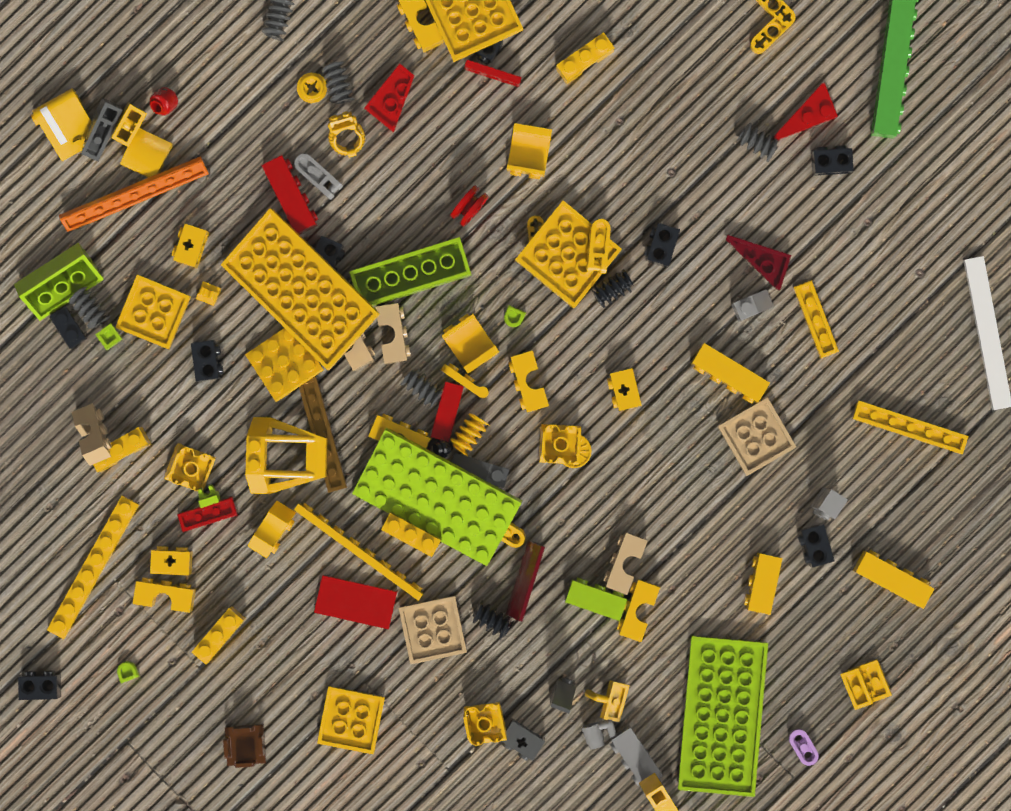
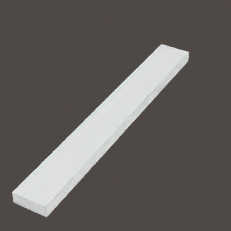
M984 256L966 259L963 261L992 410L1011 407V396Z

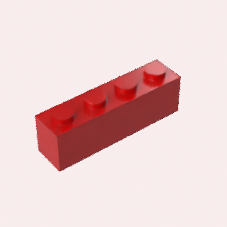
M281 155L261 165L291 227L300 235L318 226L316 221L319 219L314 209L310 211L307 205L310 201L305 192L301 193L299 187L302 185L297 175L293 177L290 171L293 169L288 158L285 159Z

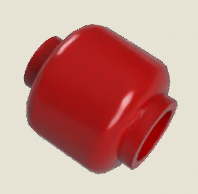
M167 87L158 89L150 97L152 111L162 116L168 115L178 105L176 93Z

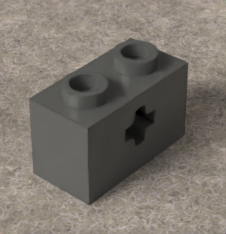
M512 718L506 728L507 740L502 741L501 745L510 751L512 749L518 751V756L522 759L533 761L545 743V738ZM524 737L526 745L524 743L518 745L517 739H522Z

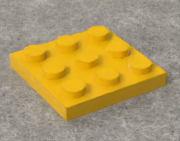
M136 275L115 328L170 350L191 296Z
M285 328L245 354L276 402L324 370L319 361Z
M328 686L317 744L374 755L385 697Z

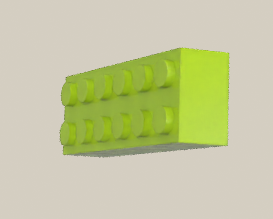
M460 237L349 271L354 288L372 306L472 276Z

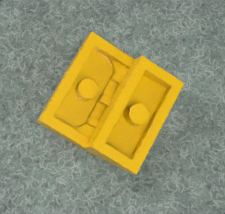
M139 128L131 144L127 147L120 165L149 178L160 173L173 144Z
M878 658L840 674L855 710L892 696Z

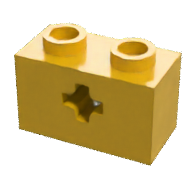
M127 103L110 137L129 147L147 113Z
M184 224V228L181 227L178 233V238H180L178 246L175 245L172 251L173 260L198 269L209 232ZM191 242L194 246L188 249L185 245Z
M633 368L609 374L610 378H607L609 390L613 389L614 397H611L614 408L622 411L642 406ZM621 385H624L625 388L628 387L629 391L626 392V396L618 392L621 389Z
M157 546V549L151 550L150 574H192L193 551H188L187 547H176V550H168V546ZM171 555L173 559H176V562L172 563V565L171 562L167 561Z

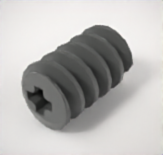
M270 0V3L274 6L268 7L271 13L266 14V18L269 20L264 21V25L268 28H262V32L272 39L284 41L280 37V35H286L282 27L289 26L284 20L291 19L286 13H292L293 10L289 8V5L295 4L289 0Z
M343 61L331 63L322 69V73L327 74L324 76V80L329 81L326 84V87L330 89L328 94L333 96L330 98L331 103L343 104L355 100L354 97H348L353 91L346 90V87L351 84L344 82L348 75H342L347 70L346 68H340V65L345 63Z
M752 123L747 124L737 141L741 139V146L748 143L747 150L754 147V154L761 151L760 158L767 155L766 162H769L778 148V140L775 139L770 142L771 135L764 138L765 131L757 134L758 127L751 130Z
M85 286L72 295L69 303L71 305L75 304L73 307L75 311L80 310L78 315L80 317L84 316V323L89 322L87 325L89 329L97 328L104 324L110 318V315L103 317L106 310H98L101 304L94 305L96 297L90 299L89 297L92 292L85 293L84 291L87 288Z
M419 368L415 371L412 370L400 385L403 386L408 383L406 390L414 388L412 395L419 393L418 400L425 398L424 405L431 403V409L441 397L444 389L441 388L437 391V383L431 386V378L425 381V373L419 376Z

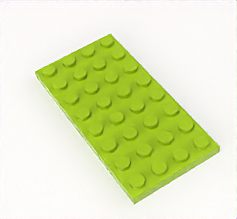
M388 428L384 430L352 493L389 514L391 512L418 528L442 539V543L485 566L489 564L522 503V500Z
M691 636L678 790L755 797L768 653L767 642Z

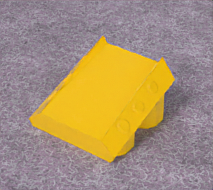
M541 424L539 462L579 465L581 426Z
M177 443L164 479L194 491H198L201 487L204 490L216 457Z
M500 702L464 707L463 719L467 739L472 745L478 746L483 743L507 740Z

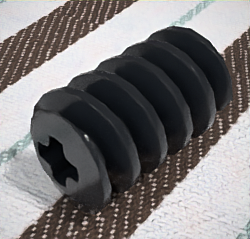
M624 269L621 270L622 276L618 273L615 274L616 280L609 277V284L602 281V288L599 285H595L596 292L591 289L596 300L603 308H605V301L612 304V297L619 300V293L625 296V289L630 293L632 292L631 286L633 283Z
M481 600L472 615L473 623L480 620V628L486 624V631L488 632L493 628L492 635L494 636L499 632V639L501 640L506 636L515 620L509 623V616L503 619V612L496 615L497 609L494 608L489 611L490 604L483 607L484 601Z

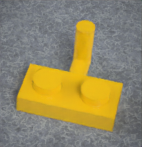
M610 680L606 695L597 694L588 689L585 691V696L594 701L604 703L600 718L620 723L630 685Z

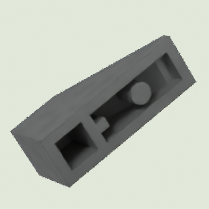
M104 98L101 99L80 152L82 155L99 162L123 111L120 105Z
M454 453L452 463L493 485L504 488L509 472L508 468Z
M566 677L562 679L557 678L550 697L551 707L568 714L570 713L576 690L573 680Z

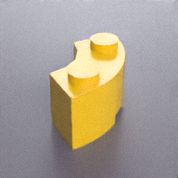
M276 501L254 533L248 547L265 558H268L271 552L275 554L281 545L278 542L286 529L290 531L295 521L293 518L296 512Z

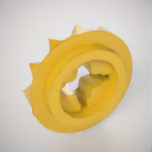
M306 73L298 80L297 93L305 102L311 104L320 102L328 90L326 87L327 83L320 74ZM316 83L315 88L318 93L312 91L308 94L309 88L305 84L313 85Z

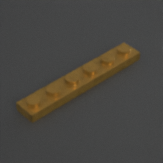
M313 377L301 385L299 390L311 432L327 438V468L324 479L328 493L348 487L317 377Z

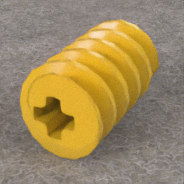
M471 413L468 414L471 421L464 420L467 426L460 425L459 427L462 433L455 432L458 439H450L453 447L467 457L466 449L473 450L470 443L477 444L478 442L475 437H482L479 431L486 432L484 424L490 426Z

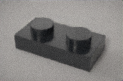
M67 307L60 309L50 316L51 321L69 349H73L87 340Z

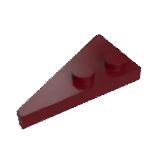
M727 235L726 241L776 290L780 291L791 255Z

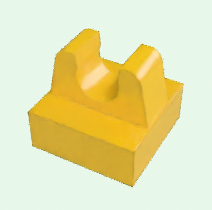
M203 281L196 299L215 306L221 288Z

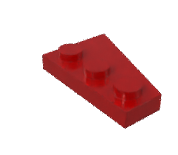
M401 64L396 67L364 107L368 113L393 133L415 76Z

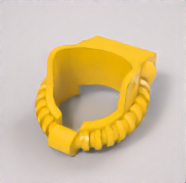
M351 111L331 116L328 123L330 130L328 138L332 149L340 155H348L349 158L357 156L356 153L364 146L365 132L362 126L357 123L356 116L352 115ZM345 129L355 130V133L358 134V140L354 144V149L347 150L346 147H342L336 142V136L339 132Z

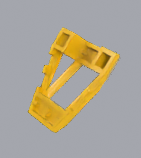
M253 417L246 439L245 475L251 494H272L326 477L327 438L275 418ZM272 428L283 430L297 435L272 434ZM267 442L307 443L306 471L266 470ZM271 478H296L271 484Z

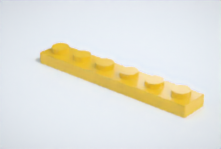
M857 401L852 417L854 420L958 454H963L969 437L862 401Z

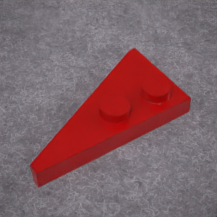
M825 82L816 89L775 134L774 140H781L838 117Z

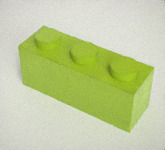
M582 578L572 579L565 598L566 603L620 621L627 602V598L624 597L623 593L613 590V593L605 591L606 587L595 584L593 587L588 585V581Z

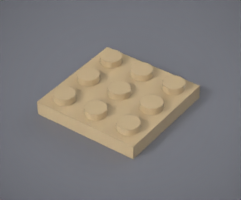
M768 397L717 426L746 476L796 448L795 443Z
M455 596L399 607L410 665L467 653Z

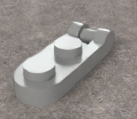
M300 154L296 157L295 168L328 199L331 200L334 197L333 194L343 187L338 180L308 154ZM329 180L332 185L327 190L324 185Z

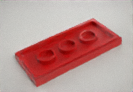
M322 575L314 613L389 629L398 591Z

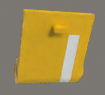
M73 88L32 110V120L36 125L41 126L61 161L82 150L92 121Z

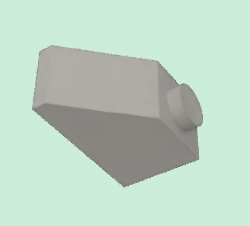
M767 289L731 304L738 322L774 307Z

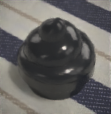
M443 439L433 443V452L442 458H446L454 448L452 444Z

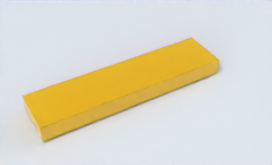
M812 280L793 287L820 359L839 352Z

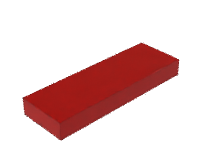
M466 60V71L516 87L520 86L522 78L520 76Z
M445 381L431 437L443 439L447 442L450 441L464 386Z
M233 497L203 508L198 507L179 513L177 516L182 532L237 516L238 512Z

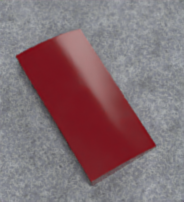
M529 540L506 611V615L521 622L526 612L545 549L542 544Z

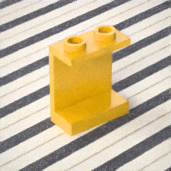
M514 123L507 171H510V175L521 176V174H527L532 179L544 177L552 129Z
M467 313L459 319L460 323L455 327L450 325L443 330L445 334L442 337L469 374L497 355L499 350L488 337L474 314L469 316Z

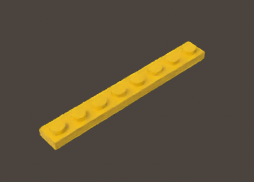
M121 496L47 629L49 632L62 639L66 638L138 509V503L125 496Z
M299 503L294 510L419 601L423 595V592H421L422 587L415 582L411 584L406 581L407 577L397 570L395 573L390 569L391 565L383 559L381 561L374 557L376 554L368 548L365 550L359 546L360 542L352 536L350 539L343 535L344 530L337 525L332 527L328 524L329 520L322 514L317 516L312 512L314 509L307 503L303 505Z

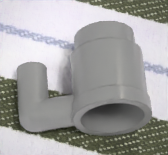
M612 720L593 722L581 727L590 750L605 745L603 729L608 730L610 738L617 736Z

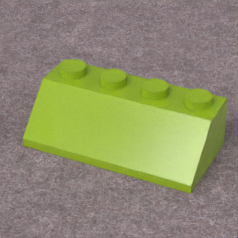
M76 243L16 282L14 286L20 299L41 321L69 303V299L79 289L87 286L85 290L87 291L104 280L87 252L79 243Z

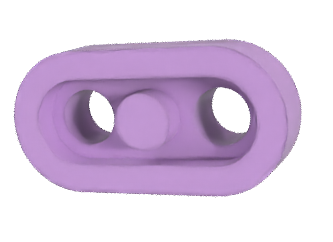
M802 729L792 730L788 739L799 760L804 765H814L818 760V752L809 736ZM801 735V740L795 741V737ZM806 752H811V756L809 758H805L804 755Z

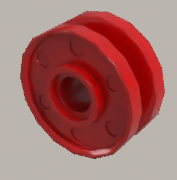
M476 185L466 193L450 215V217L455 219L462 214L463 218L460 221V225L463 227L473 219L489 197L484 193L477 198L476 195L479 187Z

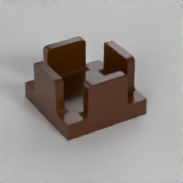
M264 724L225 727L223 746L227 766L241 768L254 767L256 764L266 763Z

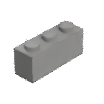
M822 488L810 507L814 509L812 513L820 518L827 520L829 518L836 519L848 499L832 489Z
M630 725L619 731L617 736L611 738V748L616 754H621L623 759L620 761L626 770L631 769L634 774L631 777L637 786H639V782L653 773L657 775L658 779L663 776Z

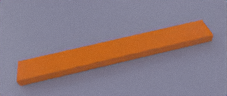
M200 156L59 215V218L67 232H70L209 173Z

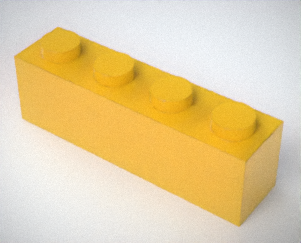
M705 343L701 345L691 362L694 365V370L701 374L706 372L711 375L709 379L715 383L720 384L722 382L727 385L726 389L734 394L739 392L744 395L742 399L750 404L753 402L758 403L770 382Z
M872 550L869 553L866 551L862 552L853 569L854 572L922 609L925 608L934 591V588L930 586L931 582L922 577L920 580L914 578V573L905 568L903 571L896 568V563L889 559L886 562L879 559L880 554Z

